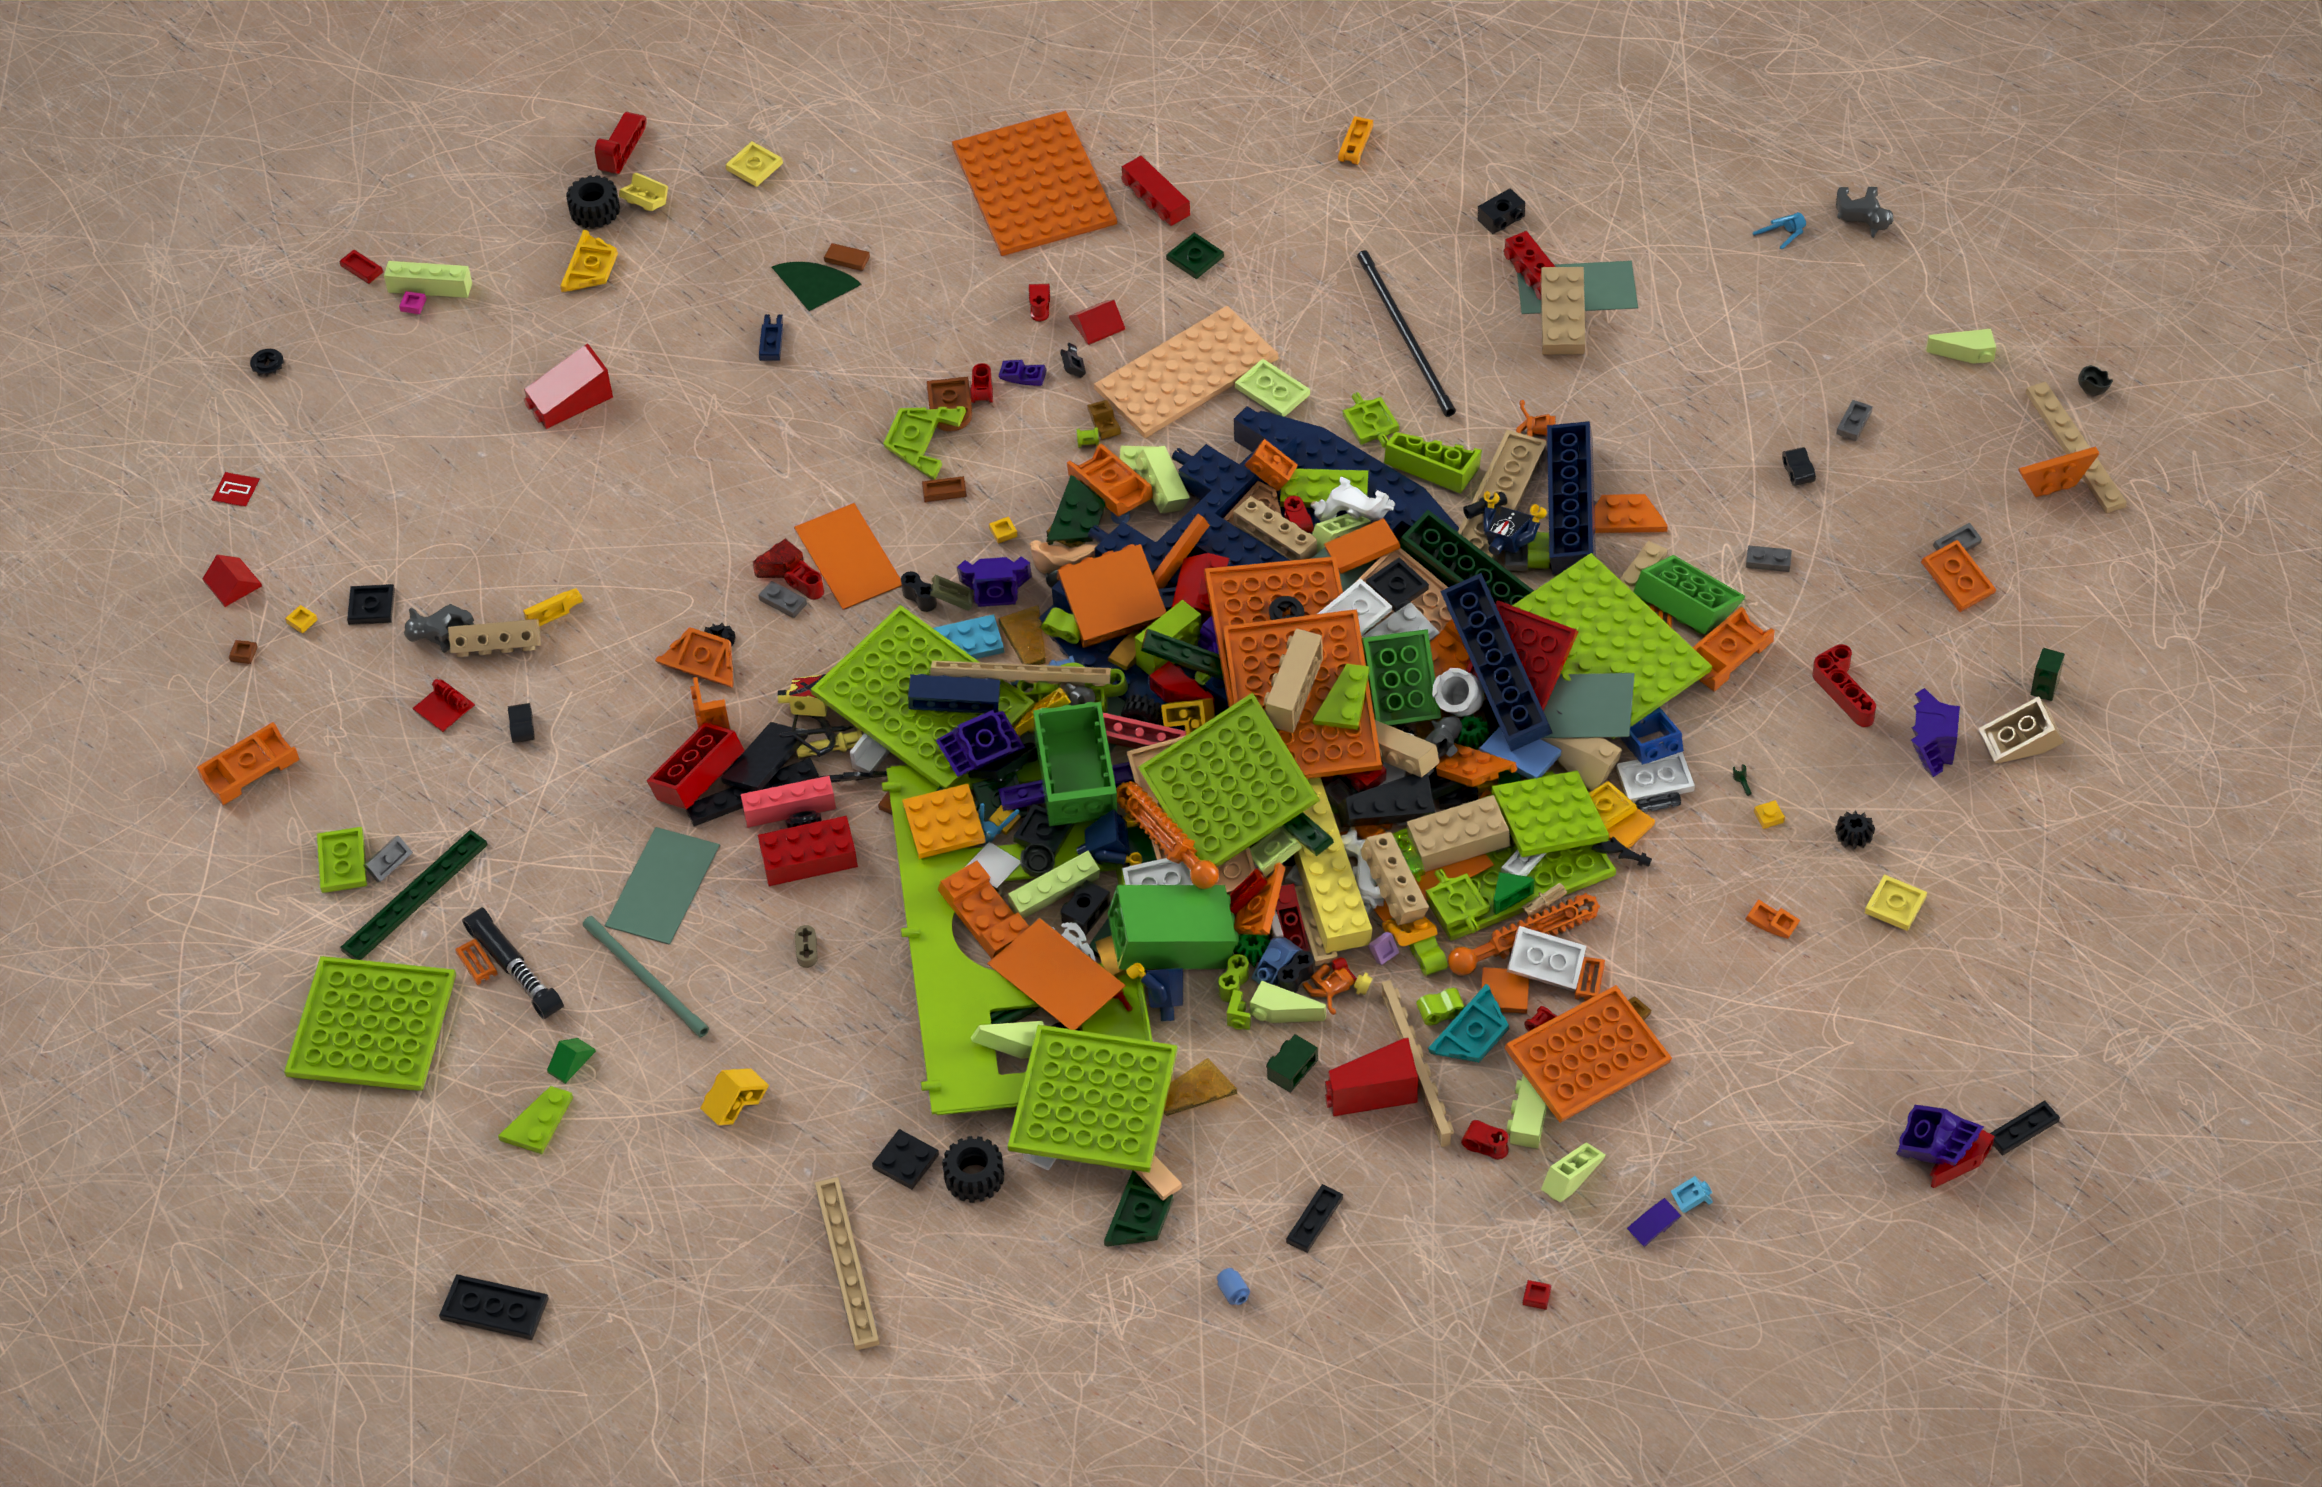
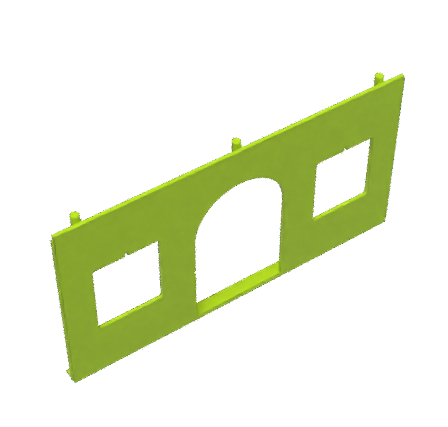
M1039 760L1026 763L1022 766L1021 770L1010 773L1017 774L1019 784L1042 780ZM909 765L891 766L886 768L888 782H882V791H889L907 923V928H901V936L909 938L927 1081L921 1082V1090H929L932 1115L1017 1107L1026 1072L999 1074L995 1049L972 1042L971 1036L979 1025L991 1024L990 1012L1040 1006L997 971L978 965L960 950L952 932V921L955 912L938 891L941 880L963 869L984 847L962 848L919 859L902 800L935 792L939 787ZM967 773L952 787L969 784L970 789H973V783L988 779L970 778ZM1097 820L1074 823L1072 830L1055 857L1053 869L1079 856L1077 847L1085 843L1084 831ZM1020 844L997 846L1018 860L1021 859L1022 850L1026 848ZM1096 862L1100 872L1116 870L1118 885H1125L1122 864H1098ZM1019 864L1004 881L1036 877L1026 874ZM1126 973L1116 977L1126 985L1123 988L1124 996L1133 1010L1128 1012L1119 999L1112 998L1081 1025L1082 1031L1153 1042L1144 988L1140 976L1132 979Z

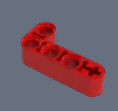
M625 112L609 140L601 138L597 140L595 157L598 170L620 174L646 128V116Z
M1844 644L1835 645L1815 657L1812 673L1813 679L1858 726L1869 727L1875 720L1876 703L1847 673L1851 664V648Z

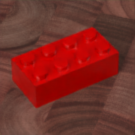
M704 722L646 781L658 801L688 809L745 750L735 731Z
M847 815L758 835L768 886L858 867Z

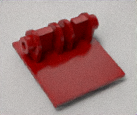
M435 679L432 682L434 691L412 709L444 732L474 707L475 703L442 679Z

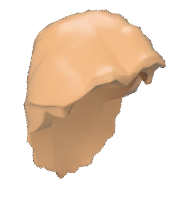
M1034 540L1029 544L1035 568L1044 574H1050L1060 569L1063 565H1075L1081 563L1085 558L1094 557V548L1097 546V544H1083L1068 549L1062 545H1048L1047 542L1042 543L1038 540Z

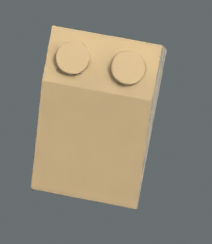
M2039 696L1979 728L1996 764L2043 754L2064 743L2048 708Z

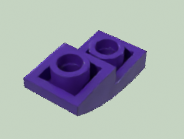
M1005 360L1002 362L999 378L1016 384L1043 386L1047 369L1045 365H1025L1023 360Z
M1664 1198L1642 1214L1627 1229L1643 1247H1646L1662 1231L1665 1232L1681 1215Z

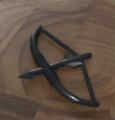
M795 715L791 731L782 732L779 736L781 738L794 737L817 753L818 757H821L832 751L836 745V734L834 732H844L853 727L844 725L831 727L829 721L824 717L810 716L818 720L822 728L795 730L798 715ZM825 733L830 743L819 751L802 738L808 735Z

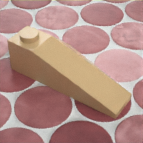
M1603 737L1541 738V740L1561 749V756L1557 759L1558 763L1562 768L1565 767L1568 772L1578 770L1586 789L1590 792L1604 784L1616 767V764L1620 761L1622 749Z

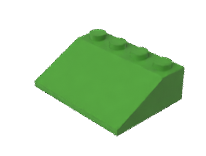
M1675 555L1641 570L1633 591L1642 601L1657 606L1664 613H1669L1676 617L1677 621L1688 624L1696 632L1705 635L1720 625L1745 599V595Z
M1428 629L1362 638L1366 666H1369L1370 670L1368 682L1374 719L1389 726H1396L1441 718L1440 707L1432 694L1433 684L1436 679Z

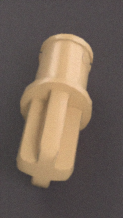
M1558 883L1545 893H1538L1539 896L1523 905L1522 908L1527 916L1532 918L1536 913L1545 908L1549 909L1550 904L1566 895L1567 891L1561 883Z

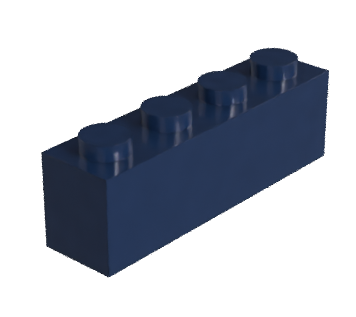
M910 674L909 709L982 714L992 710L994 713L999 711L1000 680L993 678L979 679L967 676L949 677L947 675Z

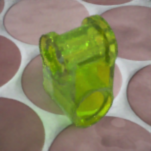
M1404 835L1396 837L1395 841L1414 878L1425 875L1424 865L1417 854L1412 840Z

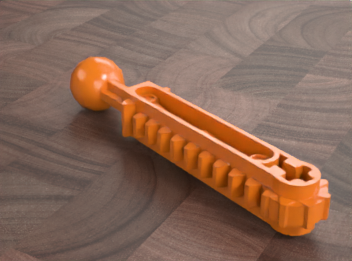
M1129 781L1119 785L1116 789L1117 803L1120 804L1121 808L1125 809V813L1130 814V818L1135 819L1134 822L1139 824L1141 829L1145 830V834L1150 835L1149 838L1154 840L1156 845L1160 846L1159 849L1165 851L1164 855L1167 856V859L1178 864L1183 862L1191 870L1190 879L1193 885L1199 889L1213 887L1219 878V870L1211 861L1200 860L1195 855L1197 852L1193 847L1195 841L1187 838L1188 835L1182 833L1183 830L1178 828L1176 823L1172 822V818L1167 817V813L1162 812L1163 809L1158 807V804L1152 801L1153 798L1147 796L1148 793L1142 791L1143 788L1138 786L1137 783Z
M1587 893L1580 896L1577 895L1574 901L1568 899L1566 905L1563 902L1559 903L1558 909L1552 906L1550 912L1546 909L1541 912L1542 916L1536 913L1533 916L1534 920L1529 916L1525 919V923L1519 920L1517 926L1511 924L1509 930L1505 926L1500 931L1496 929L1491 934L1492 939L1486 944L1474 949L1467 947L1455 948L1448 956L1449 968L1457 975H1469L1475 970L1477 962L1488 957L1500 955L1503 959H1506L1509 956V952L1512 953L1519 926L1556 936L1558 931L1561 934L1564 933L1566 927L1569 930L1573 929L1574 923L1580 926L1582 921L1587 923L1597 916L1600 905H1598L1595 896L1588 895ZM1582 905L1589 907V910L1584 909L1578 912V909Z

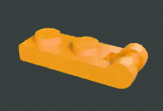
M1354 116L1339 151L1338 161L1345 162L1347 160L1351 161L1352 164H1359L1361 154L1373 128V120Z

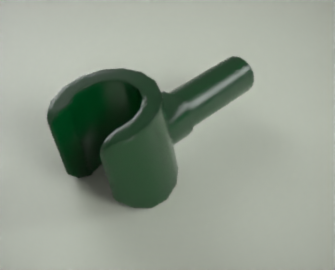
M1742 764L1741 771H1737L1733 767V779L1740 782L1746 795L1750 796L1752 792L1746 780V766Z

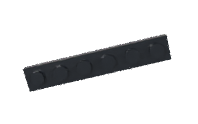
M811 758L779 769L763 789L815 779L819 777V774ZM731 787L695 801L692 806L686 809V812L695 827L742 809L741 794L753 791Z

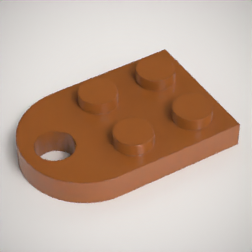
M968 376L927 381L929 409H938V407L957 409V406H963L966 409L959 427L938 422L937 428L943 431H957L966 427L972 420Z

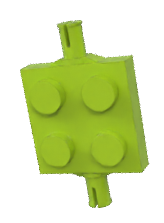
M1359 392L1352 394L1351 397L1356 404L1343 410V417L1360 445L1377 439L1382 447L1386 448V444L1389 441L1386 436L1398 432L1399 424L1382 397L1373 400H1363Z
M1443 869L1436 870L1434 875L1440 883L1426 890V897L1446 929H1450L1459 924L1466 923L1471 933L1477 932L1480 927L1476 923L1475 918L1488 913L1489 907L1470 877L1466 873L1456 878H1448Z

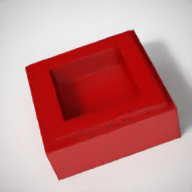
M1528 1280L1523 1297V1305L1547 1310L1552 1285Z

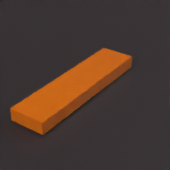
M1199 514L1195 516L1154 572L1153 578L1158 589H1163L1182 564L1183 559L1189 555L1210 526L1203 516Z

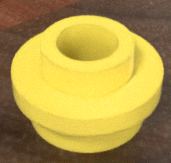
M1365 972L1364 976L1358 975L1354 984V988L1357 989L1356 994H1366L1373 979L1368 976V973Z

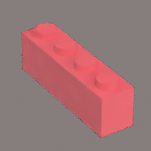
M1103 713L1108 743L1138 749L1186 736V731Z
M830 776L741 794L747 828L787 820L789 816L803 811L821 813L836 809Z

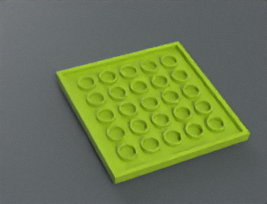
M1253 692L1138 767L1163 810L1168 814L1167 816L1172 818V822L1176 823L1177 827L1183 830L1182 833L1188 835L1187 838L1195 841L1193 845L1197 850L1195 855L1200 860L1211 861L1217 867L1320 801Z
M320 956L286 1064L285 1076L423 1091L456 978L455 969Z
M1038 1025L1008 1142V1151L1150 1173L1177 1056V1045Z

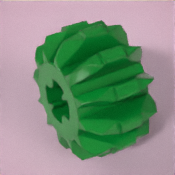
M1473 714L1470 717H1461L1462 730L1458 737L1454 739V743L1477 750L1478 746L1481 747L1489 738L1487 722H1483L1481 716L1474 718Z
M1240 934L1238 935V945L1234 947L1233 952L1234 954L1244 955L1248 962L1252 963L1253 967H1255L1256 963L1260 962L1271 942L1269 935Z

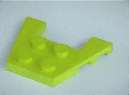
M957 406V409H947V407H938V409H926V407L899 408L883 443L884 447L932 480H936L942 462L941 460L924 456V453L938 422L959 427L966 409L963 406Z

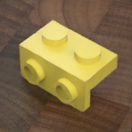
M634 173L631 184L620 189L619 197L625 199L628 203L642 206L647 211H653L666 204L668 186L639 173Z

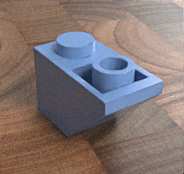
M1286 937L1273 938L1251 978L1259 984L1261 981L1276 986L1278 984V970L1290 964L1295 953L1303 950Z

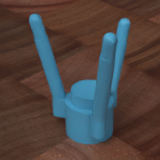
M1797 212L1793 215L1771 220L1773 225L1754 231L1753 235L1785 226L1787 231L1794 233L1780 246V249H1784L1798 235L1803 233L1802 228L1806 226V220L1800 212Z
M981 803L979 819L986 843L982 844L985 845L992 842L996 834H1000L1002 829L1016 817L1019 810L1016 809L999 826H996L991 821H984L985 805Z

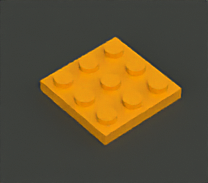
M969 784L902 800L919 859L986 843Z

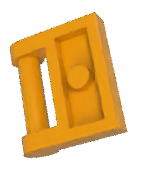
M1425 916L1423 919L1402 925H1397L1396 921L1392 919L1382 922V929L1385 932L1391 933L1400 946H1407L1438 935L1436 926Z

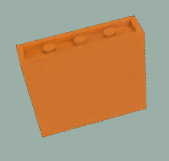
M1130 544L1120 551H1107L1100 557L1094 559L1093 557L1083 559L1081 563L1075 565L1066 564L1058 569L1057 579L1061 581L1081 635L1080 642L1083 648L1130 634L1135 629L1138 631L1146 629L1166 613L1141 544L1136 546Z

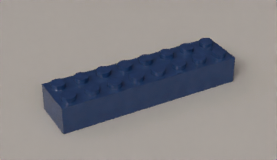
M1590 421L1547 425L1549 559L1553 574L1562 573L1590 553L1596 557L1593 436Z
M1482 573L1440 591L1511 752L1552 734L1551 727Z

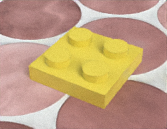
M752 141L725 165L727 171L757 187L783 164V160L780 156Z
M1884 874L1865 908V914L1908 931L1927 897V892Z

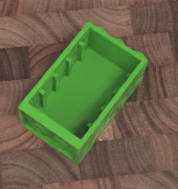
M1087 702L1080 705H1064L1056 708L1033 710L1034 736L1049 826L1098 820L1100 816L1107 814L1113 809L1117 812V792L1101 702Z
M1117 885L1108 910V917L1118 969H1127L1135 963H1141L1144 969H1226L1229 958L1233 956L1234 947L1238 945L1239 936L1238 932L1234 930L1235 917L1230 911L1231 898L1226 892L1225 885H1214L1208 889H1199L1195 885Z

